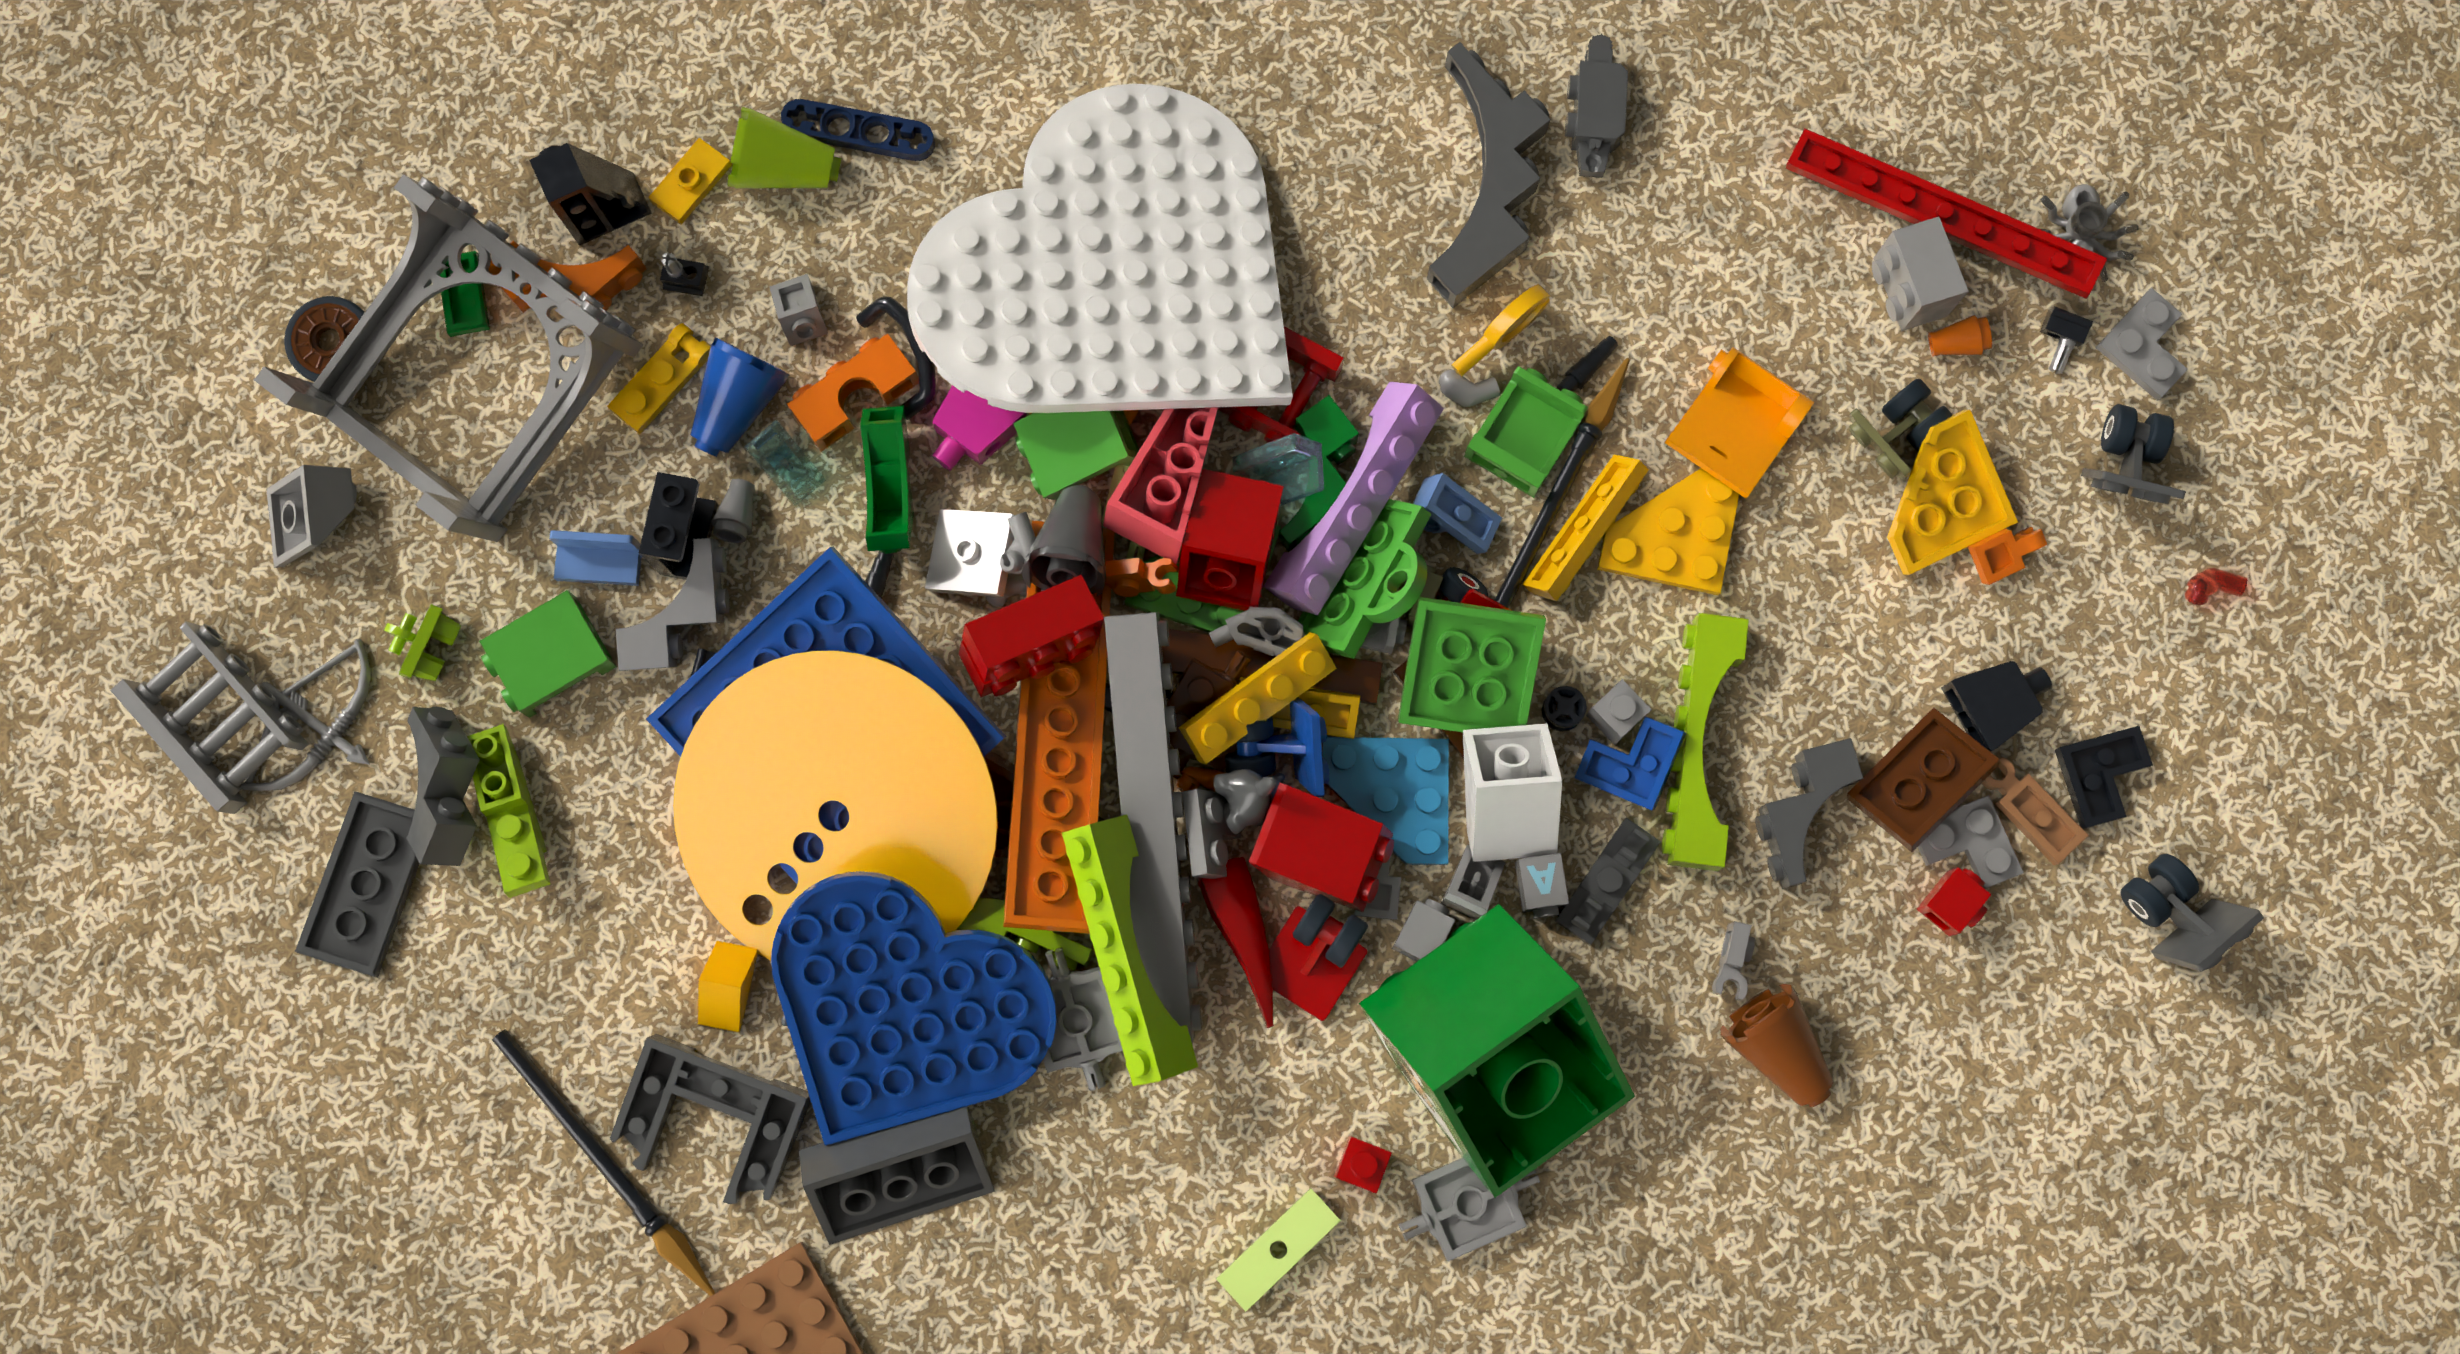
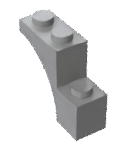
M712 538L694 539L693 559L686 582L675 599L664 610L640 624L616 629L619 671L677 667V659L683 656V643L680 633L675 634V626L724 622V614L729 613L730 609L727 588L722 589L721 572H726L727 559L724 547H719L718 540Z

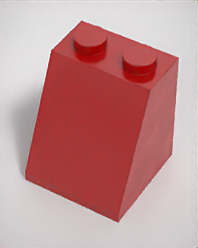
M1202 469L1181 548L1177 597L1243 611L1248 610L1249 607H1259L1280 513L1284 486L1263 480L1258 481L1234 476L1225 472Z
M1279 783L1249 863L1273 881L1315 896L1322 894L1335 903L1364 912L1366 904L1371 903L1377 894L1379 887L1377 876L1382 863H1387L1392 855L1394 848L1393 833L1383 823L1289 785Z

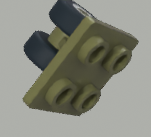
M1919 378L1912 381L1883 406L1882 412L1892 423H1897L1902 418H1905L1903 422L1883 437L1857 408L1850 413V421L1852 422L1849 426L1850 433L1864 448L1871 443L1880 454L1876 458V462L1891 479L1898 474L1904 481L1910 476L1912 471L1890 447V444L1912 426L1914 429L1906 436V439L1915 450L1919 451L1930 427L1952 416V413L1945 406L1938 408L1934 412L1927 406L1924 400L1931 394V390Z

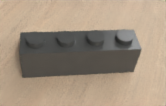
M968 1106L826 1146L823 1142L799 1150L802 1185L829 1245L995 1192L977 1128Z

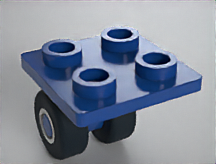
M1299 697L1289 703L1291 733L1272 736L1274 732L1272 716L1266 721L1260 720L1253 724H1247L1248 734L1236 742L1237 750L1235 753H1228L1225 756L1226 773L1250 769L1262 777H1267L1276 770L1274 752L1293 753L1295 779L1312 795L1324 797V784L1329 783V767L1327 760L1322 758L1321 743L1327 740L1325 720Z

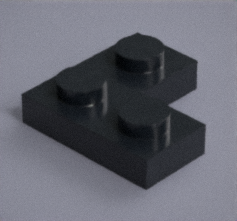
M2140 726L2055 749L2079 825L2082 829L2127 817L2114 777L2153 766Z

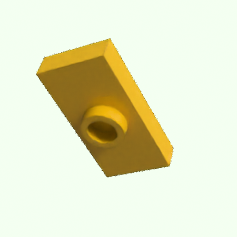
M698 138L648 198L651 203L682 225L729 170L732 163L708 143Z

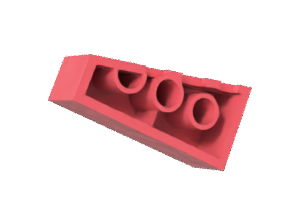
M1218 407L1163 410L1107 502L1103 522L1104 527L1163 558L1172 559L1177 564Z

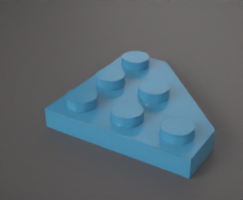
M1327 737L1326 742H1323V758L1327 760L1329 767V783L1326 784L1353 812L1383 823L1393 833V853L1405 865H1448L1449 739L1354 737V739Z

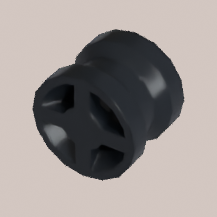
M1560 686L1552 690L1544 700L1541 709L1542 718L1553 730L1559 732L1570 731L1584 718L1587 709L1586 700L1576 688Z

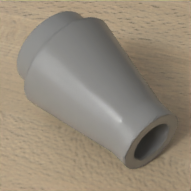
M743 479L731 480L729 489L712 520V525L714 526L713 534L716 537L731 543H743L746 541L747 535L752 533L754 484Z

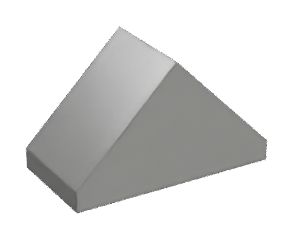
M1467 844L1440 904L1477 920L1488 910L1505 862L1502 860L1473 862L1470 845Z

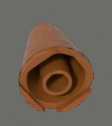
M1781 984L1779 986L1784 992L1773 995L1767 989L1734 1011L1729 1016L1734 1024L1729 1030L1722 1025L1720 1029L1721 1036L1733 1049L1797 1105L1803 1106L1808 1104L1809 1107H1815L1823 1103L1831 1095L1829 1089L1833 1085V1079L1797 992L1792 985Z

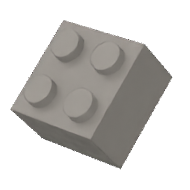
M1940 217L1892 231L1873 258V277L1877 284L1884 285L1888 295L1886 299L1887 313L1893 322L1898 321L1901 331L1947 317L1969 292Z

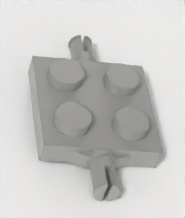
M1057 948L1055 954L1053 950H1050L1045 955L1053 975L1049 981L1056 1003V1029L1051 1048L1049 1047L1043 1059L1046 1071L1049 1073L1066 1067H1082L1088 1089L1090 1091L1096 1090V1083L1098 1089L1106 1085L1098 1062L1110 1054L1123 1051L1114 1024L1107 992L1102 981L1100 967L1084 971H1069L1063 948Z
M1460 1158L1412 1179L1421 1202L1422 1214L1399 1223V1228L1401 1231L1417 1225L1416 1228L1402 1233L1405 1241L1429 1231L1438 1240L1446 1261L1453 1260L1527 1227L1518 1207L1517 1192L1540 1183L1538 1175H1535L1526 1180H1520L1494 1198L1464 1158ZM1533 1170L1531 1173H1529V1174L1526 1175L1525 1177H1528V1176H1530V1175H1532V1174H1534V1173H1537L1536 1170Z

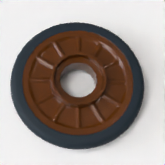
M334 296L316 298L302 305L289 320L284 337L285 351L294 369L303 377L315 382L365 312L350 300ZM327 330H336L340 337L337 347L329 351L323 350L319 343L321 335Z

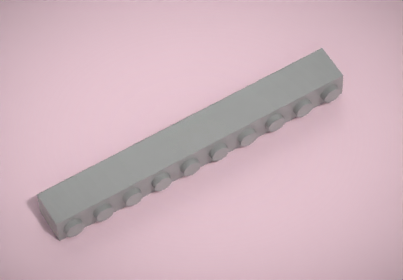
M1159 612L1106 616L1104 621L1121 816L1128 815L1139 856L1134 857L1132 860L1130 874V906L1134 934L1144 968L1156 994L1179 1026L1187 1025L1191 1042L1193 1043L1195 1031L1202 1030L1200 1004H1192L1191 988H1198L1197 963L1189 962L1188 946L1195 945L1193 919L1185 920L1184 903H1191V888L1189 877H1182L1180 860H1187V841L1185 834L1178 835L1177 818L1184 817L1182 792H1174L1173 775H1180V758L1178 749H1171L1169 732H1176L1177 724L1175 706H1167L1166 689H1173L1171 663H1163L1162 646H1169L1167 620L1160 621Z

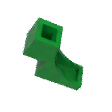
M1330 395L1296 418L1295 429L1301 434L1310 459L1311 483L1306 499L1299 511L1288 524L1279 530V540L1288 552L1295 548L1314 529L1346 485V482L1330 462L1334 460L1338 465L1347 460L1356 451L1354 445L1357 444L1359 432Z
M904 406L863 409L860 429L866 477L867 524L865 538L867 551H880L885 554L896 553L902 549L910 548L914 517L908 472L910 445Z

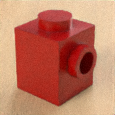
M1959 867L1948 870L1916 909L1950 937L1960 934L1967 925L1970 928L1974 927L1983 918L1988 910L1984 904L1991 894L1983 888L1985 883L1977 874L1969 869L1964 868L1961 870Z

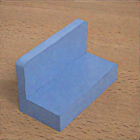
M550 531L549 539L557 545L554 579L556 581L639 586L642 556L638 553L640 543L634 536Z

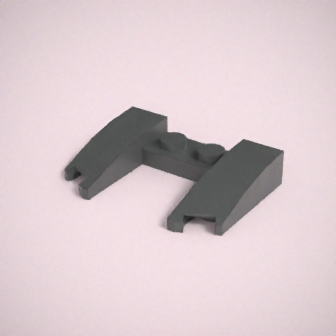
M659 1034L647 1037L610 1140L614 1143L624 1135L640 1153V1156L632 1164L638 1170H646L677 1095L751 1123L723 1202L727 1204L738 1203L739 1192L764 1190L763 1199L770 1200L784 1171L811 1103L808 1091L777 1079L770 1081L696 1053V1049Z

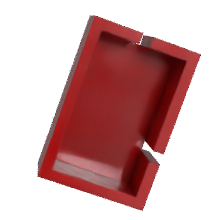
M1079 575L964 625L959 656L981 698L991 693L994 696H1001L1013 690L1017 686L1016 682L1030 676L1033 680L1047 676L1055 670L1054 663L1059 661L1062 663L1070 660L1071 663H1076L1090 656L1099 637L1104 616L1083 576Z

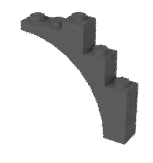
M1461 42L1447 52L1445 68L1462 89L1476 120L1482 146V180L1479 196L1469 220L1452 245L1429 266L1427 280L1452 308L1457 306L1526 250L1530 239L1528 228L1517 215L1511 216L1509 213L1536 192L1540 177L1533 161L1526 156L1521 157L1520 154L1547 133L1551 120L1545 105L1537 98L1532 99L1525 90L1512 100L1507 86L1500 79L1494 80L1485 70L1481 57L1473 50L1468 51Z

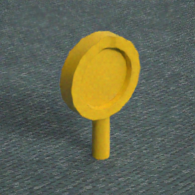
M1540 284L1534 285L1523 292L1492 321L1484 332L1483 337L1451 365L1452 368L1462 377L1493 349L1497 350L1508 344L1541 314L1550 302V295Z

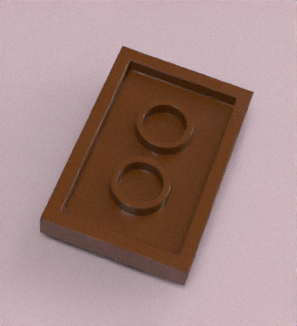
M1933 708L1862 780L1847 792V799L1909 851L1913 852L1999 766L2000 759L1937 709Z

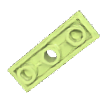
M1310 1188L1228 1266L1216 1280L1246 1312L1341 1220ZM1275 1241H1282L1286 1244L1287 1251L1283 1257L1277 1258L1270 1253V1247Z

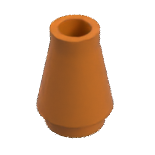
M1973 315L1938 331L1928 333V341L1933 357L1939 355H1982L1983 350L1992 349L1991 329L1986 317L1977 318Z

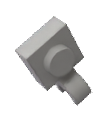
M1390 859L1387 863H1382L1377 876L1379 887L1374 900L1366 904L1364 912L1355 910V916L1397 920L1401 877L1389 876Z
M1736 921L1727 925L1719 961V973L1712 985L1713 994H1722L1723 984L1725 981L1730 980L1737 987L1735 999L1743 1000L1745 998L1748 984L1742 976L1740 968L1743 967L1744 961L1749 962L1753 954L1755 938L1749 936L1752 925Z

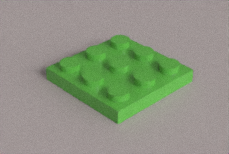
M1419 597L1398 722L1456 732H1463V730L1527 725L1546 623L1545 616Z

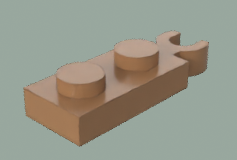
M2004 757L1999 758L1998 768L2002 771L2001 780L1994 779L1990 774L1982 782V785L1989 790H1998L2002 794V797L1994 804L2053 865L2060 864L2089 835L2030 774H2026L2018 780L2015 777L2013 764Z

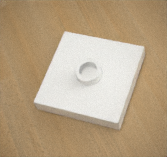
M940 509L925 589L937 593L1004 598L1008 573L1002 570L1000 557L1002 554H1006L1014 540L1007 518L1014 515L1009 513Z

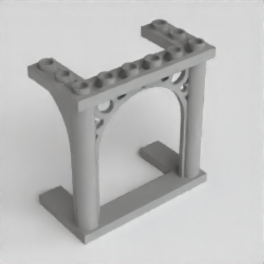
M403 174L394 186V189L404 195L409 201L412 210V228L404 254L385 286L314 383L267 367L262 368L254 381L285 405L326 417L424 493L416 503V506L448 531L498 542L508 530L500 522L624 353L634 358L643 344L632 336L636 329L620 317L613 316L604 310V305L585 291L578 296L570 290L569 287L572 281L553 267L547 272L537 265L541 258L521 243L515 248L508 243L506 239L510 234L491 220H488L484 225L476 219L475 215L478 213V210L459 196H454L443 187L436 186L425 177H422L417 182ZM468 245H474L479 253L478 267L472 273L465 272L461 264L462 251ZM491 259L495 266L502 267L501 272L497 275H492L489 272ZM449 261V266L453 273L450 277L443 278L440 274L449 268L445 265ZM515 272L520 275L518 278H516V280ZM484 283L496 285L513 292L535 312L545 330L549 343L550 373L540 403L469 500L350 408L348 404L412 316L423 304L449 288L463 284ZM526 284H530L531 292L524 295L523 287ZM542 293H544L547 296L540 298ZM557 307L555 311L564 317L558 322H554L550 317V311ZM571 326L578 327L584 334L585 339L583 342L574 347L563 346L559 341L562 331ZM565 356L569 358L579 357L576 363L570 361L567 371L563 369L562 360Z

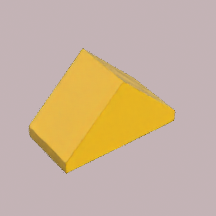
M716 941L698 982L699 1025L734 1032L741 1031L758 949Z

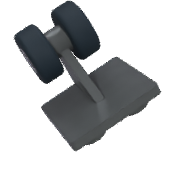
M2122 404L2115 405L2110 410L2103 426L2101 448L2105 452L2116 455L2125 453L2120 472L2115 474L2083 468L2081 476L2093 479L2091 487L2106 491L2128 494L2129 488H2132L2131 497L2169 504L2170 497L2184 499L2186 493L2184 490L2142 480V461L2158 464L2167 455L2174 435L2173 418L2153 413L2143 423L2138 421V413L2134 407Z
M2161 854L2149 864L2148 871L2152 879L2150 882L2142 878H2133L2120 892L2127 908L2146 925L2158 927L2170 917L2178 927L2151 950L2154 957L2200 972L2217 965L2221 961L2222 955L2236 942L2248 938L2253 933L2254 927L2264 919V916L2257 909L2216 899L2209 900L2194 913L2184 903L2188 902L2198 893V880L2182 861L2170 854Z

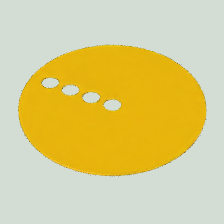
M844 651L796 653L767 662L736 679L711 702L694 725L684 746L674 784V827L679 851L694 888L720 924L744 945L758 949L757 953L770 961L773 941L783 915L800 894L825 878L846 872L865 871L885 874L903 881L918 891L931 904L942 922L945 933L955 931L971 912L985 887L992 867L998 829L997 803L991 775L976 739L954 708L933 688L898 666L859 653ZM827 801L841 802L847 808L849 822L844 829L831 831L822 825L819 819V811L821 806ZM803 832L816 834L823 843V854L815 862H804L795 854L794 841ZM784 863L794 868L798 875V884L794 891L783 894L771 887L768 875L774 865ZM759 894L771 902L773 915L767 923L754 924L746 918L743 906L749 896Z

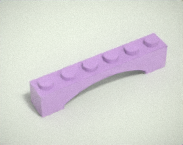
M1398 382L1388 383L1369 414L1373 419L1369 437L1345 487L1314 529L1289 553L1284 552L1263 587L1289 607L1315 615L1319 614L1444 408L1419 385Z

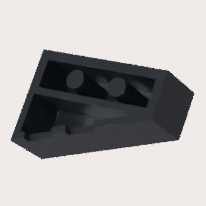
M569 143L562 146H550L542 150L539 156L529 160L548 203L579 246L652 214L633 172Z

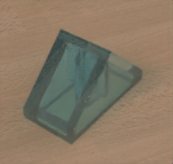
M777 420L745 446L756 464L794 506L798 505L826 481Z

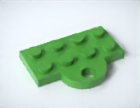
M1388 499L1319 614L1302 612L1298 622L1303 625L1305 634L1307 635L1309 632L1318 634L1328 652L1354 659L1373 623L1390 622L1406 613L1418 600L1426 584V561L1414 549V546L1420 538L1431 513L1420 505ZM1407 580L1405 586L1397 592L1399 586Z

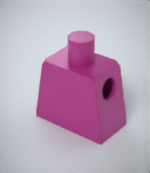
M952 385L932 422L936 433L945 439L931 456L949 471L954 468L964 454L979 465H982L1017 434L1013 423L1026 417L1027 413L1009 411L988 405V400L978 397L967 390L963 393Z

